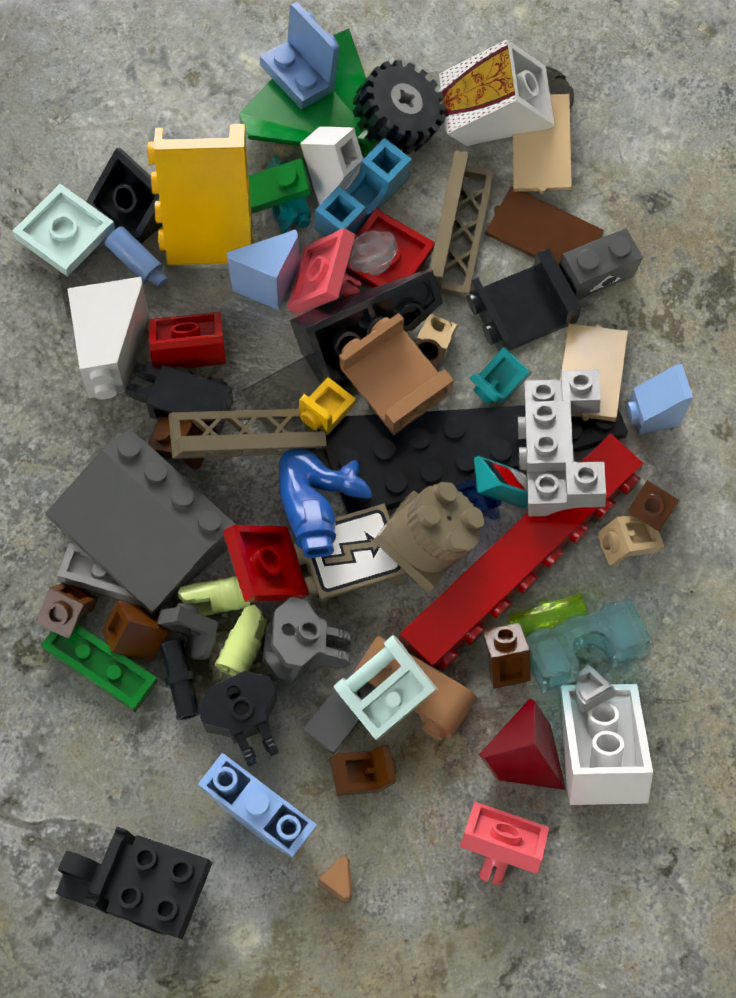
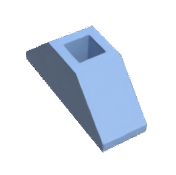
M223 753L198 783V786L233 819L262 841L292 858L317 827L316 823Z

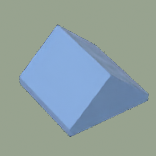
M296 230L227 252L232 291L279 310L299 266V245Z

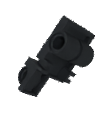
M116 827L101 864L80 854L65 851L58 871L63 876L55 894L95 908L105 914L110 913L114 917L126 919L150 931L162 935L168 934L183 940L211 869L212 862L207 858L139 835L135 837L128 830Z

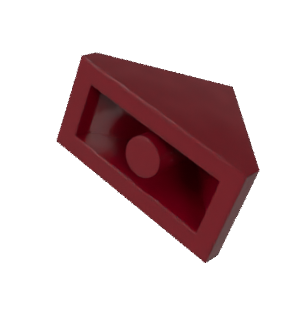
M529 699L480 752L479 756L493 776L500 781L566 790L551 724L537 703Z

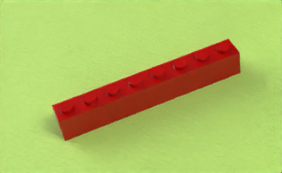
M610 433L581 461L604 462L606 483L605 507L571 508L548 516H528L527 512L400 633L399 641L404 645L408 653L436 670L440 668L442 671H445L459 656L456 651L465 642L472 645L483 634V631L486 630L483 625L492 616L497 620L504 615L512 605V602L509 600L518 591L525 594L537 582L539 578L536 574L544 566L551 569L563 557L565 553L562 549L570 541L577 544L590 530L588 524L596 516L603 519L614 508L616 503L613 500L621 492L627 495L641 481L638 475L643 462Z

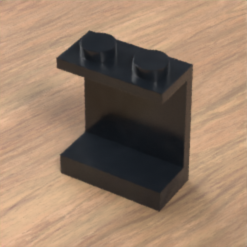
M550 248L536 253L534 266L484 287L478 277L472 279L470 293L467 295L471 311L474 315L479 314L484 323L483 332L490 345L495 344L498 351L503 347L509 351L568 327L569 324H575L581 311V305Z

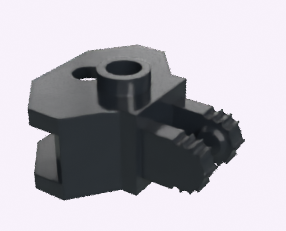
M243 671L209 687L198 708L201 721L207 732L231 737L233 743L238 744L249 767L257 762L255 760L256 755L246 739L260 733L263 746L271 756L279 753L269 730L268 717L277 701L276 689L270 676ZM233 695L240 696L235 698L234 700L230 699V697Z

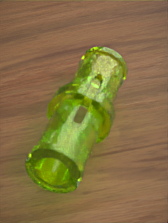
M579 592L550 603L547 600L541 601L539 606L509 614L507 618L509 625L519 623L525 635L544 628L550 631L556 629L555 626L557 624L582 616L585 617L587 616V609L584 600L581 601L583 597Z

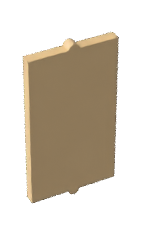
M550 94L554 127L513 134V187L515 192L539 191L540 194H545L546 191L572 190L569 94Z
M569 324L562 371L599 370L600 413L571 414V416L582 417L584 421L591 418L616 422L628 331L602 328L599 324L595 325V327Z

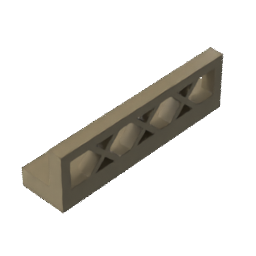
M455 150L430 269L433 270L440 293L467 298V295L470 293L471 280L473 279L494 170L468 166L469 153ZM465 177L485 180L484 188L471 195L463 185ZM461 194H462L465 199L460 202V198H461ZM479 199H481V204H480V206H479V204L476 202V201L479 200ZM470 205L478 215V218L464 225L457 216V213ZM456 225L459 230L454 232V227ZM473 229H475L474 237L470 233ZM464 235L472 247L471 250L458 256L451 247V242ZM448 255L452 259V261L449 263H447ZM469 259L468 267H466L463 262ZM458 267L465 276L464 286L443 282L444 274Z
M299 409L174 412L168 415L173 459L283 455L285 452L294 449H307L316 453L327 446L325 431L316 432V430L309 428L305 423V432L289 433L283 428L290 419L300 418ZM274 419H283V420H282V422L279 424V423H278L276 420H274ZM239 420H248V422L243 425ZM255 420H264L274 431L272 433L253 434L248 428ZM203 421L213 422L210 424V426H207ZM219 421H228L239 432L233 435H217L212 429ZM180 422H192L204 433L201 436H181Z

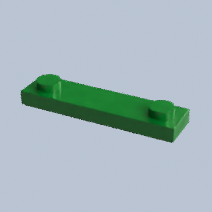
M302 158L249 175L252 214L312 194L306 163Z

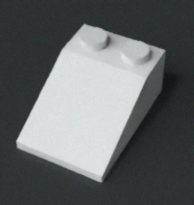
M611 684L614 686L613 697L586 713H583L576 703V685H561L560 697L565 774L570 805L649 803L653 769L637 684Z

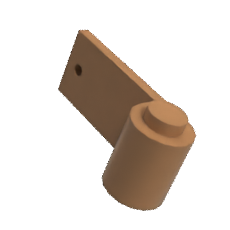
M377 635L353 674L385 647V639ZM411 655L438 688L436 692L413 711L419 714L420 720L424 723L422 729L428 735L440 741L444 737L452 738L477 698L459 682ZM394 659L369 680L367 684L377 688L397 671L401 665Z

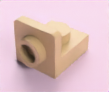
M633 515L616 517L598 532L600 546L609 565H617L629 556L657 553L665 547L659 531Z

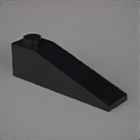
M427 269L322 305L290 320L300 351L320 384L329 377L343 388L352 382L340 369L339 355L342 354V349L350 341L356 338L362 340L371 333V329L377 322L386 317L391 319L398 313L404 318L403 330L405 332L413 331L443 301L433 270Z

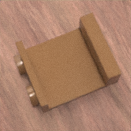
M399 313L391 319L386 317L377 322L369 335L362 340L356 338L350 341L342 349V354L339 355L340 369L393 435L453 393L454 380L445 369L438 373L403 330L404 318Z

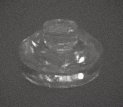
M368 231L355 238L348 260L350 269L356 272L370 273L371 275H377L386 271L399 249L393 234L389 232Z

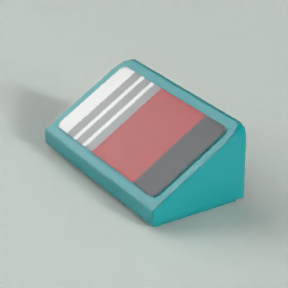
M480 456L474 457L478 493L521 508L528 507L527 476L524 472Z

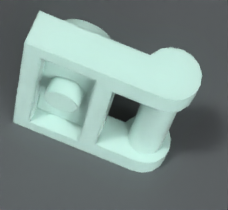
M394 635L384 642L385 647L353 675L347 680L342 678L334 685L335 690L375 740L382 738L438 690L411 657L404 645ZM396 659L401 667L361 700L357 691Z

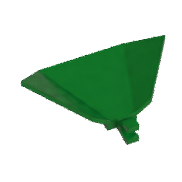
M349 28L333 35L339 45L334 92L301 110L279 85L271 79L239 113L240 123L245 124V134L249 140L301 146L300 143L319 127H350L355 129L363 157H366L379 142L374 138L370 142L365 137L368 131H360L357 126L361 118L354 117L353 110L357 106L353 105V98L357 94L358 88L365 81L366 75Z

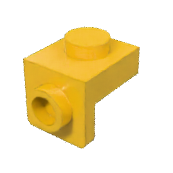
M327 377L310 397L304 394L299 399L300 418L309 428L325 431V434L328 435L356 405V398Z

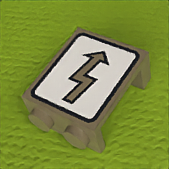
M385 503L335 518L336 539L333 543L334 552L330 556L307 558L303 554V549L299 548L296 543H293L299 565L306 563L310 575L304 578L311 600L317 598L320 609L328 607V598L390 580L392 588L407 584L408 574L373 541L390 519Z

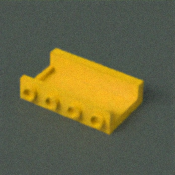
M231 124L229 138L164 140L163 128H155L154 142H148L149 164H155L156 172L151 173L152 193L159 194L160 201H155L156 223H162L163 229L158 231L159 250L166 251L167 265L228 264L227 252L254 244L245 124Z

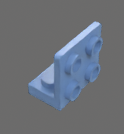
M298 2L290 5L288 40L261 55L260 66L293 102L303 110L334 92L339 45L335 37L330 33H326L317 23L311 12L305 11Z

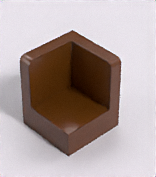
M120 600L116 603L101 630L112 653L148 662L154 659L160 644L163 643L169 632L167 628L157 625L159 618L157 611L151 615L142 606Z

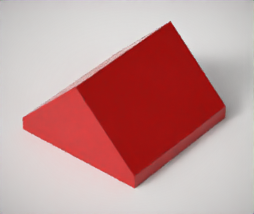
M221 311L149 319V349L153 367L161 369L162 365L171 368L174 366L195 368L226 364Z

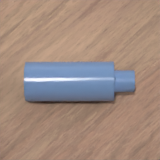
M123 226L118 227L108 236L105 245L137 277H141L145 284L152 282L159 289L167 283L168 278L161 272L163 265Z

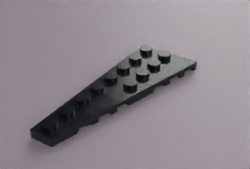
M525 405L426 411L395 435L392 434L377 414L345 416L328 435L325 434L327 446L324 447L330 469L339 471L349 462L356 460L360 466L359 478L367 483L372 492V498H357L338 491L346 515L384 503L387 510L399 507L406 496L413 490L419 494L427 487L434 484L438 485L440 482L452 483L456 489L475 484L474 457L477 456L519 470V447H526V439H518V417H525ZM619 408L617 410L616 422L591 418L584 421L582 417L571 416L573 454L597 447L610 433L618 440L627 437L628 431Z

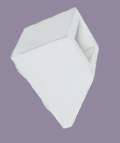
M319 127L300 143L319 205L338 186L344 190L363 161L354 128Z

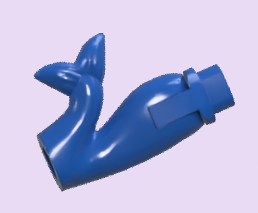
M307 449L289 450L280 458L279 488L282 505L292 532L296 537V544L299 548L303 549L305 557L330 556L334 552L333 543L336 539V520L332 506L323 495L313 488L331 492L340 491L348 496L357 498H372L369 486L364 480L359 478L360 466L356 460L349 462L339 471H333L325 467L313 451Z

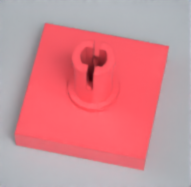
M343 228L304 246L286 309L299 315L338 299L339 295L346 298L360 292L358 288L361 287V281L345 273L355 238L354 233Z
M474 801L460 847L486 856L482 869L479 872V877L488 883L492 869L496 866L492 884L502 885L508 865L535 874L538 873L543 859L549 827Z

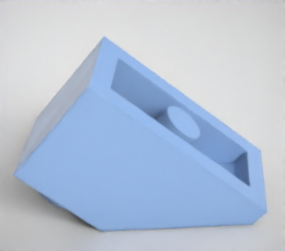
M675 365L633 388L629 402L626 403V414L630 424L635 423L638 435L681 425L693 399L683 365Z

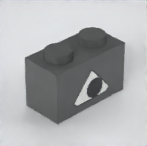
M624 228L564 253L559 267L577 300L634 277L643 256L627 228Z

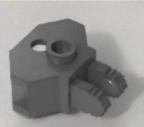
M290 597L274 611L273 621L265 628L263 663L276 682L291 685L307 670L315 672L318 666L344 669L350 666L349 653L343 652V650L338 651L337 649L326 648V646L341 649L351 645L350 633L327 627V620L320 619L306 599Z

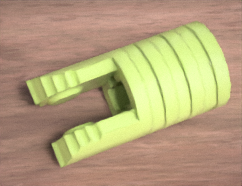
M237 576L184 585L178 591V596L183 603L197 607L199 614L203 616L246 608L247 605L250 606V602H244Z
M247 605L243 612H241L242 615L239 616L234 629L230 630L224 647L219 653V658L215 662V666L219 670L230 676L237 675L243 671H249L262 645L261 640L265 634L268 621L263 617V612L256 605Z

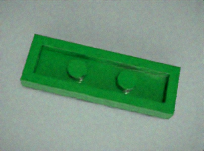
M78 624L71 637L66 638L51 631L40 645L42 650L134 712L138 710L158 682L157 677L124 655L112 653L108 644Z

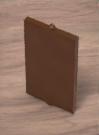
M511 186L501 205L495 206V215L487 227L485 235L535 258L536 253L550 248L559 265L564 253L600 239L604 230L523 191L516 192L514 187Z

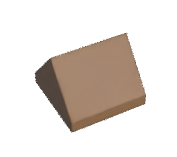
M341 857L318 879L319 885L343 903H350L352 899L350 859L347 857Z

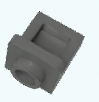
M179 603L177 607L160 610L157 625L188 637L185 647L187 660L208 659L216 645L218 622L200 615L199 609L189 604Z

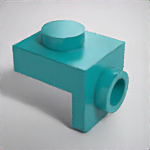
M503 347L479 374L473 373L470 380L477 385L473 391L488 404L494 401L504 405L533 372L513 353Z

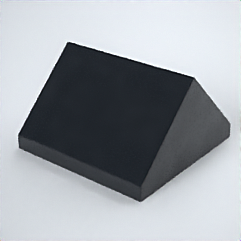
M116 148L86 202L114 222L115 229L123 226L141 244L163 226L162 223H156L155 201L160 200L159 194L152 193L151 175L124 150Z

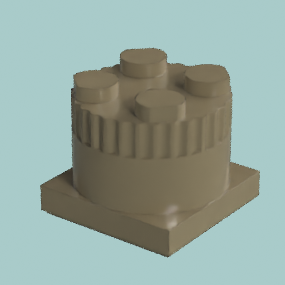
M440 482L438 485L434 484L427 487L419 494L413 490L407 495L373 541L426 592H430L437 586L450 566L475 548L478 540L481 538L480 528L485 523L482 511L473 507L468 498L462 492L457 491L454 484Z

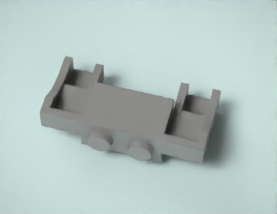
M599 370L561 371V380L524 381L525 417H518V439H526V447H519V470H527L528 516H548L571 508L605 507L606 483L604 462H573L571 414L600 413Z

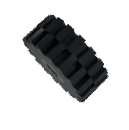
M395 60L392 65L389 61H386L380 67H375L356 91L357 94L353 98V105L357 106L353 110L354 117L361 118L357 126L360 131L363 129L368 131L365 137L370 142L374 138L380 143L385 138L399 150L402 149V152L407 155L413 150L415 152L420 150L439 130L445 119L442 115L446 112V104H440L444 99L442 91H435L438 84L434 79L429 82L425 78L428 74L426 71L421 69L419 73L414 70L415 65L410 62L403 67L401 60Z

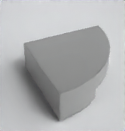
M590 665L581 670L575 686L576 703L580 710L586 713L614 695V686Z

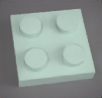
M59 184L12 232L17 241L68 277L115 227L111 219L62 184Z

